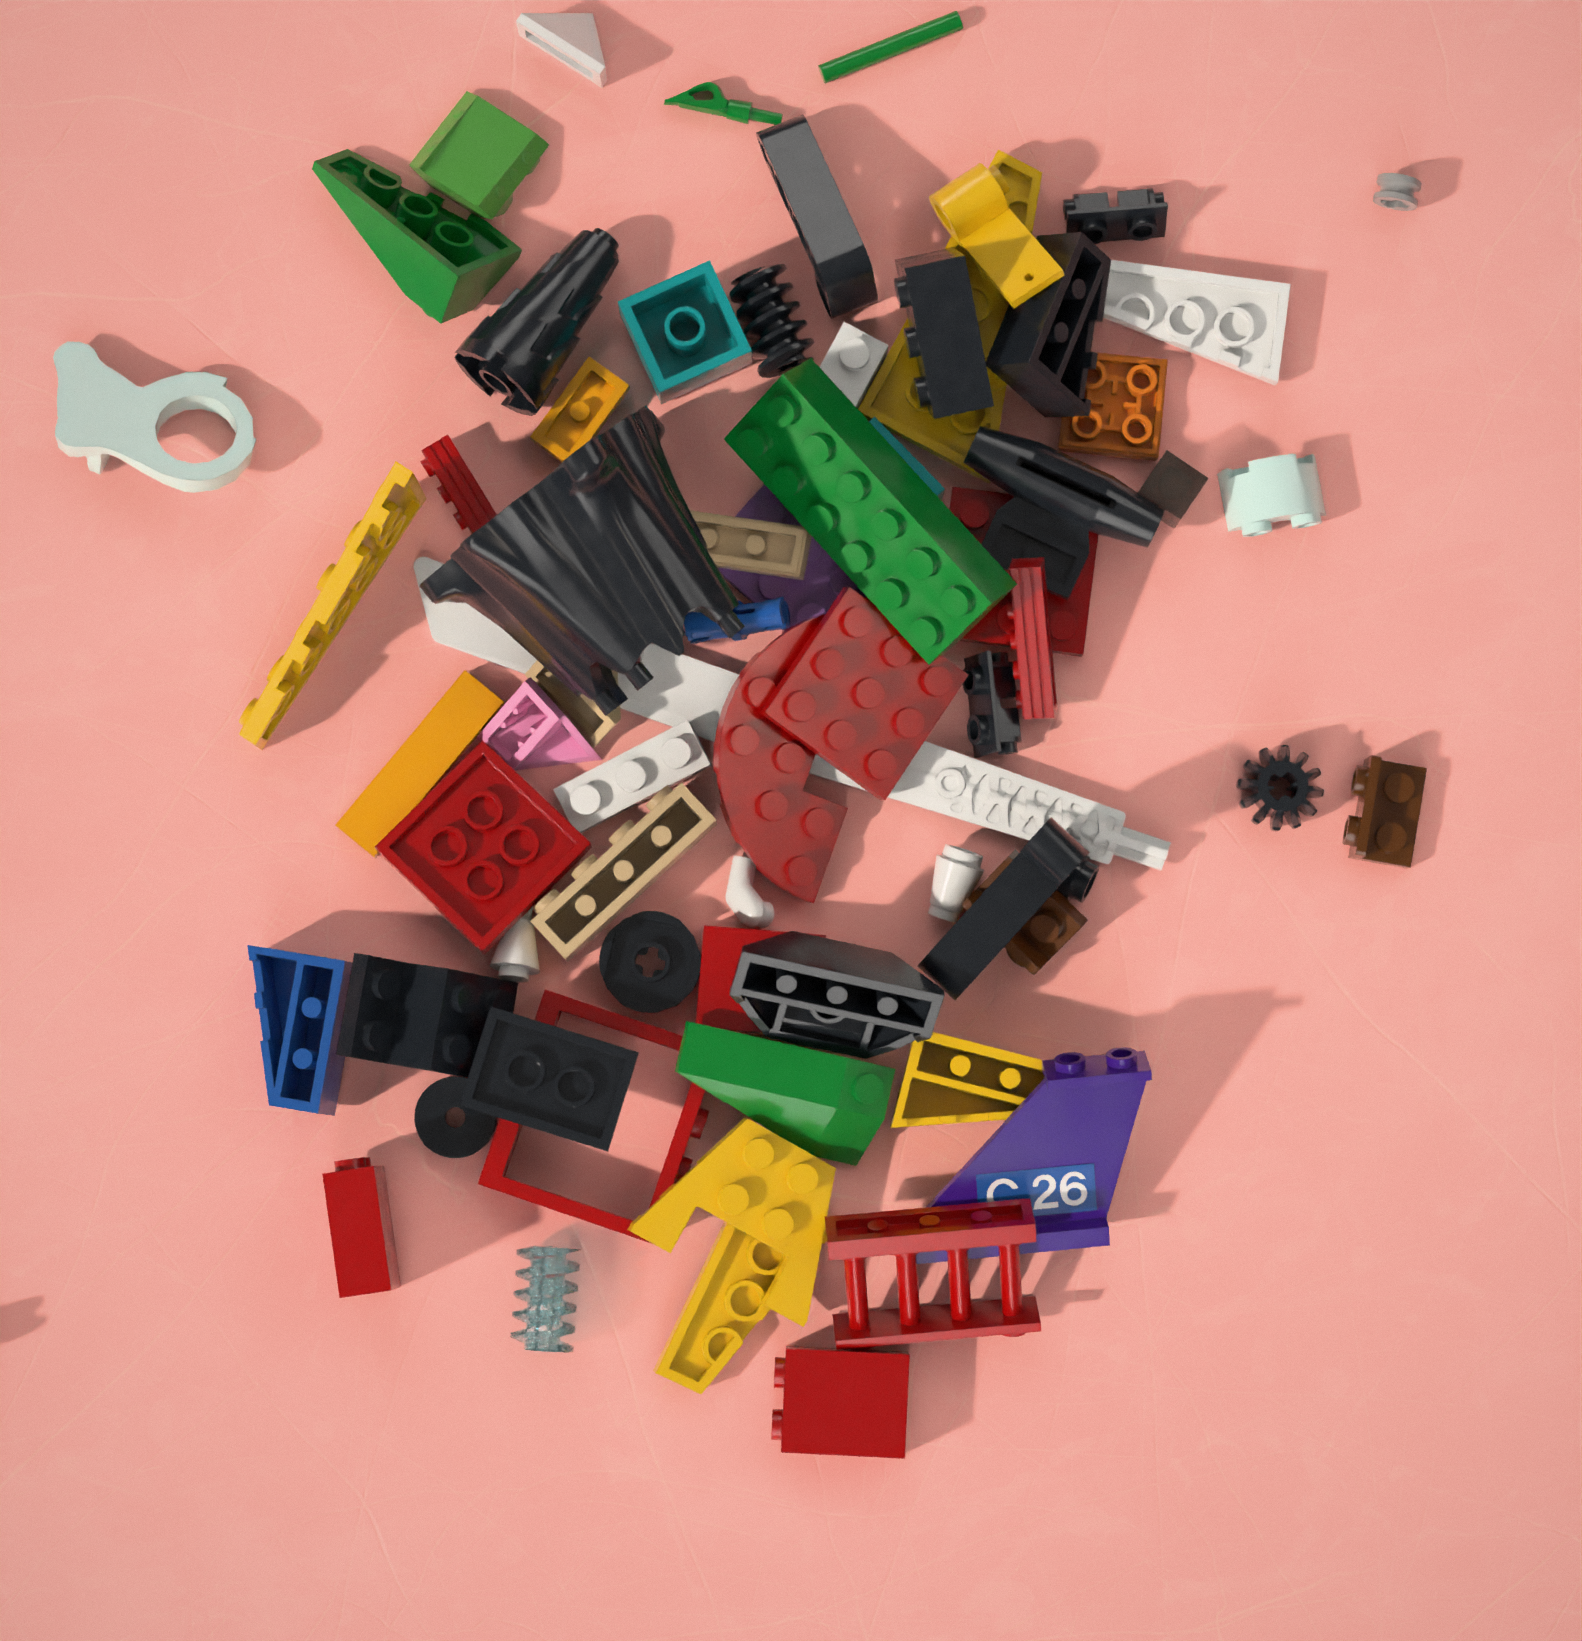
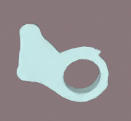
M67 341L54 352L53 360L58 378V419L55 427V438L58 448L69 457L86 456L90 471L100 475L110 455L167 486L183 492L198 493L218 490L236 481L250 465L257 439L253 436V417L242 399L226 388L228 378L208 372H185L160 379L144 387H139L105 365L99 359L95 349L88 344ZM202 409L214 412L227 420L235 431L236 436L233 445L222 456L209 462L190 463L177 460L164 451L157 440L160 427L171 416L184 410Z

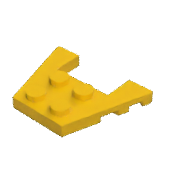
M744 1117L703 1155L689 1172L659 1196L660 1199L645 1213L639 1215L627 1230L671 1254L695 1208L699 1207L785 1255V1259L761 1304L804 1327L808 1321L825 1230L824 1216L828 1214L836 1168Z

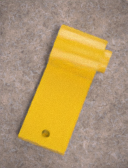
M978 163L931 194L929 200L946 230L1009 304L1016 308L1065 275L1058 263L1010 210L1005 198V194L1010 191V188L1001 172L995 166L987 169L982 163Z

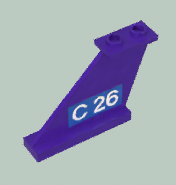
M1128 1047L1113 1048L1107 1051L1106 1054L1084 1056L1077 1052H1067L1057 1055L1054 1059L1042 1060V1070L1045 1078L926 1207L1030 1198L1036 1224L1037 1242L1022 1243L1019 1246L1020 1254L1110 1246L1107 1214L1146 1081L1152 1080V1072L1145 1050L1136 1051ZM998 1246L976 1247L968 1250V1259L999 1256ZM945 1250L919 1252L916 1255L917 1264L948 1261L947 1251Z

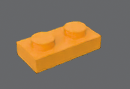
M588 357L530 436L531 441L560 462H563L576 450L597 436L629 392L630 385L594 359Z

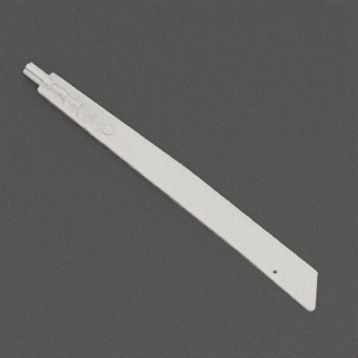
M423 556L416 559L413 568L431 636L434 641L525 674L537 659L501 627L467 603L443 602L435 604L431 602L419 585L444 564ZM652 643L644 650L641 661L654 677L650 682L637 691L625 674L618 673L619 687L628 697L620 705V709L671 727L688 719L698 737L715 742L717 725L723 705L731 687L739 674L683 654L677 656ZM924 741L887 797L1028 841L1052 817L1090 852L1087 855L1090 856V860L1103 864H1109L1113 855L1161 871L1171 844L1169 841L1124 827L1126 815L1123 811ZM817 754L815 755L809 774L867 791Z

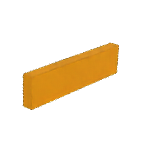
M464 670L335 826L376 859L379 853L376 851L375 846L437 786L480 732L503 707L504 701Z

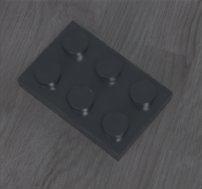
M490 1007L460 1106L609 1152L639 1052Z

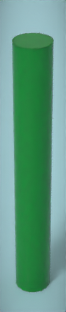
M953 11L818 65V69L823 82L826 84L963 29V24L958 12Z

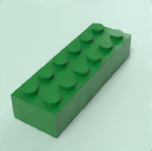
M812 358L782 374L724 438L727 444L928 665L954 647L1017 585L1011 576Z

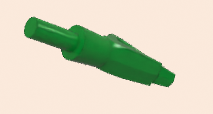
M712 82L698 84L685 92L665 99L663 104L722 116L744 124H749V121L753 120L777 125L782 123L783 119L782 113L753 108V102L734 99L727 100L721 88ZM702 91H711L713 99L695 100L692 95Z

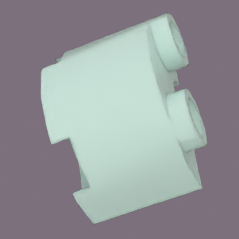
M1296 454L1272 456L1249 461V467L1233 470L1226 468L1217 473L1228 532L1241 530L1243 537H1254L1272 532L1271 523L1291 520L1292 529H1300L1321 524V516H1326L1314 454L1303 458H1297Z

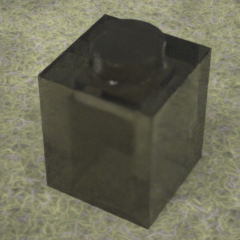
M1166 450L1138 493L1163 509L1165 512L1161 521L1175 529L1209 478Z

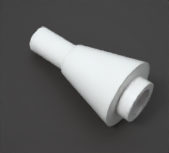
M533 907L500 939L489 966L499 971L498 978L502 980L524 983L529 981V975L540 973L535 928L530 922L532 920Z

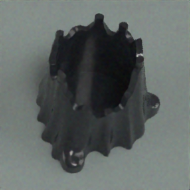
M647 405L628 415L612 428L594 437L576 450L546 478L466 538L460 544V547L450 555L451 559L419 585L431 602L435 604L443 602L467 603L507 632L577 697L584 694L593 700L605 716L628 699L617 685L612 670L623 675L625 674L637 691L654 678L641 662L644 650L648 645L654 643L680 656L684 652L683 636L686 633L683 625L688 612L702 613L713 622H717L729 639L745 627L732 611L740 603L708 553V545L677 486L663 452L660 441L664 436L665 427Z

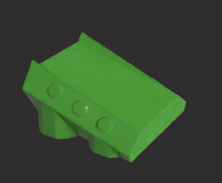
M466 91L409 166L428 185L478 217L493 219L506 213L513 202V192L525 176L535 170L540 162V157L549 144L537 133L489 102Z

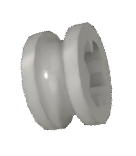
M1382 173L1377 176L1376 183L1380 186V191L1375 192L1372 201L1375 204L1398 211L1416 210L1418 200L1414 198V193L1421 190L1422 183L1420 180L1399 173Z

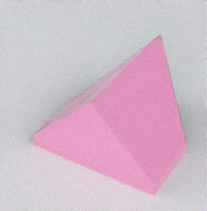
M531 677L524 681L476 737L480 742L484 741L515 771L602 760L566 715Z

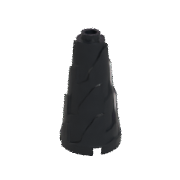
M595 228L593 231L582 230L560 253L557 252L551 255L521 290L516 288L491 317L488 315L454 352L457 353L454 358L466 376L490 397L495 390L507 396L501 405L522 415H536L559 381L557 375L581 340L578 334L603 298L600 294L619 263V255L616 251L619 247L618 242L609 233L600 228Z

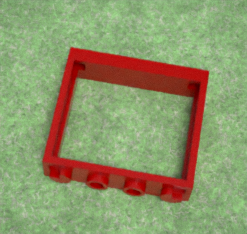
M546 989L534 1019L557 1027L561 1013L564 1012L676 1051L680 1050L683 1037ZM691 1083L649 1208L660 1199L659 1196L672 1184L675 1185L690 1171L693 1159L684 1156L690 1137L700 1140L710 1112L707 1109L701 1108L706 1091L694 1083ZM500 1118L478 1185L650 1243L627 1230L634 1220L505 1177L523 1125Z

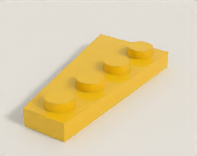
M724 1221L653 1371L702 1395L741 1347L743 1340L759 1320L762 1321L771 1310L762 1305L761 1301L781 1267L785 1255ZM826 1229L824 1230L822 1241L823 1244H825V1242L827 1241Z

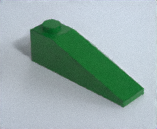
M349 149L314 161L312 170L402 292L422 308L426 315L434 318L440 324L474 310L521 255L522 249L486 220L472 213L465 220L442 208L445 199L432 192L427 196H423L402 187V179L399 175Z
M686 1021L675 1068V1072L722 1102L739 1110L753 1119L755 1123L819 1158L857 1166L885 1119L896 1070L848 1057Z

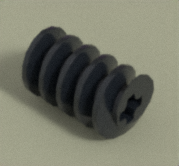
M785 264L759 267L737 277L731 282V285L735 287L730 291L729 298L735 304H742L736 312L737 319L741 322L749 323L744 328V335L748 341H757L751 347L752 357L764 360L757 368L758 375L762 378L780 376L810 358L814 360L813 357L804 356V352L815 343L814 339H798L796 335L808 325L807 321L804 319L791 320L789 316L801 306L800 302H784L782 298L794 286L791 282L777 283L775 279L787 269Z

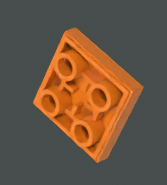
M1096 352L1098 353L1096 369H1088L1084 399L1091 400L1089 416L1061 417L1058 451L1157 461L1160 449L1168 359Z

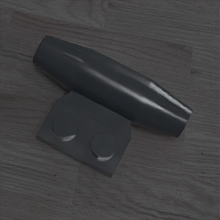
M983 426L979 427L963 462L1013 496L1010 501L997 510L981 545L1004 570H1009L1012 559L1044 557L1047 592L1066 601L1069 599L1090 553L1089 532L1148 548L1165 512L1113 475L1041 442Z

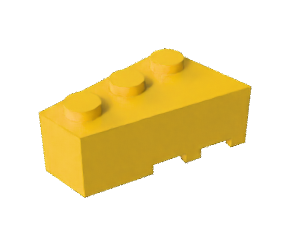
M936 1032L932 1033L930 1039L921 1042L915 1040L910 1045L890 1128L1006 1120L1045 1078L1042 1070V1060Z

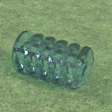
M531 1245L516 1250L517 1256L530 1261V1266L515 1270L516 1277L529 1282L528 1287L513 1291V1297L526 1302L527 1307L512 1311V1318L525 1323L526 1326L523 1329L510 1332V1338L524 1344V1350L574 1352V1346L560 1340V1337L573 1334L576 1330V1326L563 1320L562 1316L575 1313L577 1305L563 1299V1296L578 1292L579 1284L566 1279L565 1275L579 1271L580 1264L567 1258L566 1254L580 1251L581 1248Z

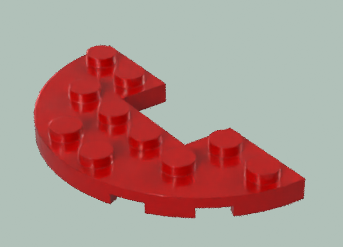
M825 614L803 620L782 631V634L770 642L761 652H757L740 672L729 691L721 711L714 742L713 760L714 773H717L718 789L722 802L719 805L736 843L741 845L748 857L756 865V868L771 882L789 894L809 903L815 902L848 808L803 791L816 753L759 712Z

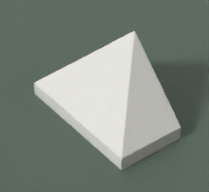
M521 13L519 15L516 25L520 37L603 88L607 82V74L593 13Z

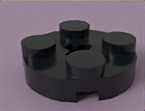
M642 911L623 919L608 932L600 950L599 968L606 988L620 1004L637 1012L659 1013L677 1007L692 993L700 976L701 954L694 935L679 919L663 912ZM649 948L658 949V958L665 961V967L663 970H655L652 977H646L643 975V967L636 964V958L638 955H646Z

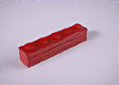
M448 434L421 450L425 457L424 460L420 461L429 477L436 475L441 483V486L436 489L446 504L452 501L458 511L453 516L462 531L468 528L470 533L473 534L497 515Z
M1044 557L1012 559L1009 570L1005 571L1017 583L1011 590L1012 600L1007 602L1008 618L1014 619L1015 630L1010 631L1011 649H1017L1018 659L1013 661L1014 679L1020 680V690H1016L1017 709H1022L1023 719L1055 718L1058 703Z

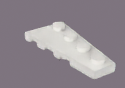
M1111 260L1103 318L1276 386L1279 379L1291 284Z

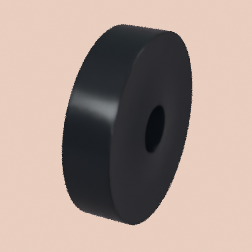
M446 1077L434 1082L421 1094L415 1108V1127L421 1141L432 1152L447 1158H464L479 1152L489 1143L497 1126V1117L460 1106L468 1079L465 1077ZM458 1107L464 1111L465 1121L460 1127L455 1128L447 1122V1113L452 1108Z

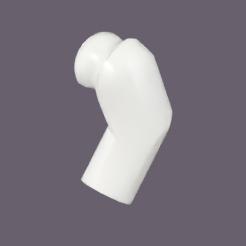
M733 856L725 894L726 902L741 924L749 928H755L756 926L766 928L772 923L775 911L773 905L770 902H763L762 898L752 887L756 865L750 858Z

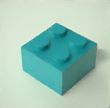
M710 260L618 301L621 319L661 404L752 364L751 347Z

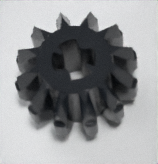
M1288 745L1279 747L1277 760H1275L1272 752L1265 747L1258 752L1261 765L1252 760H1247L1243 764L1244 770L1254 779L1242 778L1237 780L1236 788L1251 791L1252 793L1251 796H1247L1239 801V806L1241 809H1247L1256 804L1259 809L1251 819V822L1255 825L1261 823L1266 815L1269 814L1271 815L1270 830L1278 832L1282 827L1284 815L1288 825L1292 829H1296L1301 826V818L1298 811L1308 817L1314 816L1317 812L1316 807L1306 798L1316 799L1324 795L1323 788L1309 786L1308 783L1319 777L1321 771L1319 768H1312L1305 773L1301 769L1309 757L1305 752L1300 753L1293 762H1290V748ZM1283 777L1290 783V786L1285 790L1291 791V796L1284 795L1277 800L1270 794L1274 786H1268L1269 780L1276 782Z

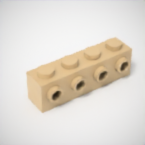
M682 782L674 790L669 785L661 789L646 804V807L650 810L648 814L636 825L631 819L624 823L608 839L613 845L598 859L594 854L587 857L571 873L575 881L561 893L556 888L553 889L533 908L537 915L530 922L567 962L717 826V820Z

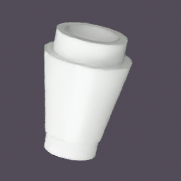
M945 844L942 855L936 854L928 914L950 922H957L959 913L964 908L962 903L972 894L984 872V869L980 868L983 860L982 855L954 845Z

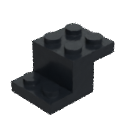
M354 953L336 1055L468 1078L490 1007L513 1013L519 983L449 968L406 963Z

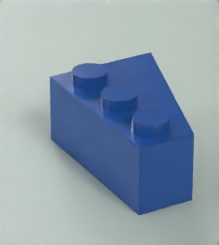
M247 945L249 961H252L256 985L254 1000L256 1009H259L263 1040L260 1041L269 1106L335 1116L345 1056L336 1055L352 962Z

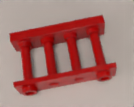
M1030 1198L824 1216L829 1260H843L845 1267L848 1313L832 1314L836 1350L851 1349L854 1351H864L874 1346L996 1335L1019 1337L1030 1332H1041V1320L1036 1296L1022 1297L1019 1246L1022 1243L1037 1242L1036 1224ZM998 1246L1002 1299L971 1302L968 1250L976 1247ZM945 1250L947 1251L951 1304L920 1306L916 1255L919 1252ZM894 1255L896 1256L899 1308L869 1311L865 1259L874 1256Z

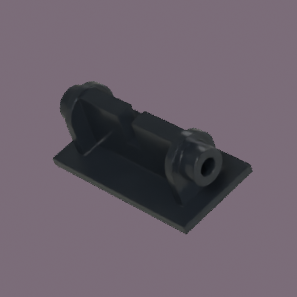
M1153 188L1117 191L1118 206L1109 207L1107 192L1073 194L1072 199L1063 200L1064 220H1067L1066 233L1082 232L1094 244L1121 240L1145 241L1151 238L1165 237L1168 204L1164 202L1163 192H1154Z
M984 651L964 658L965 668L963 671L968 674V677L962 685L965 693L968 695L970 718L967 723V735L970 743L973 745L974 758H980L997 752L998 755L1018 753L1017 744L1022 742L1017 707L1001 708L1000 699L1016 698L1013 662L1008 660V652L991 653V651Z

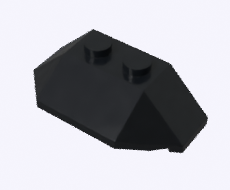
M789 931L742 946L729 994L736 1003L741 1005L748 1017L767 1038L864 1059L899 1049L915 1040L921 1042L930 1039L945 996L944 990L892 952L797 931Z

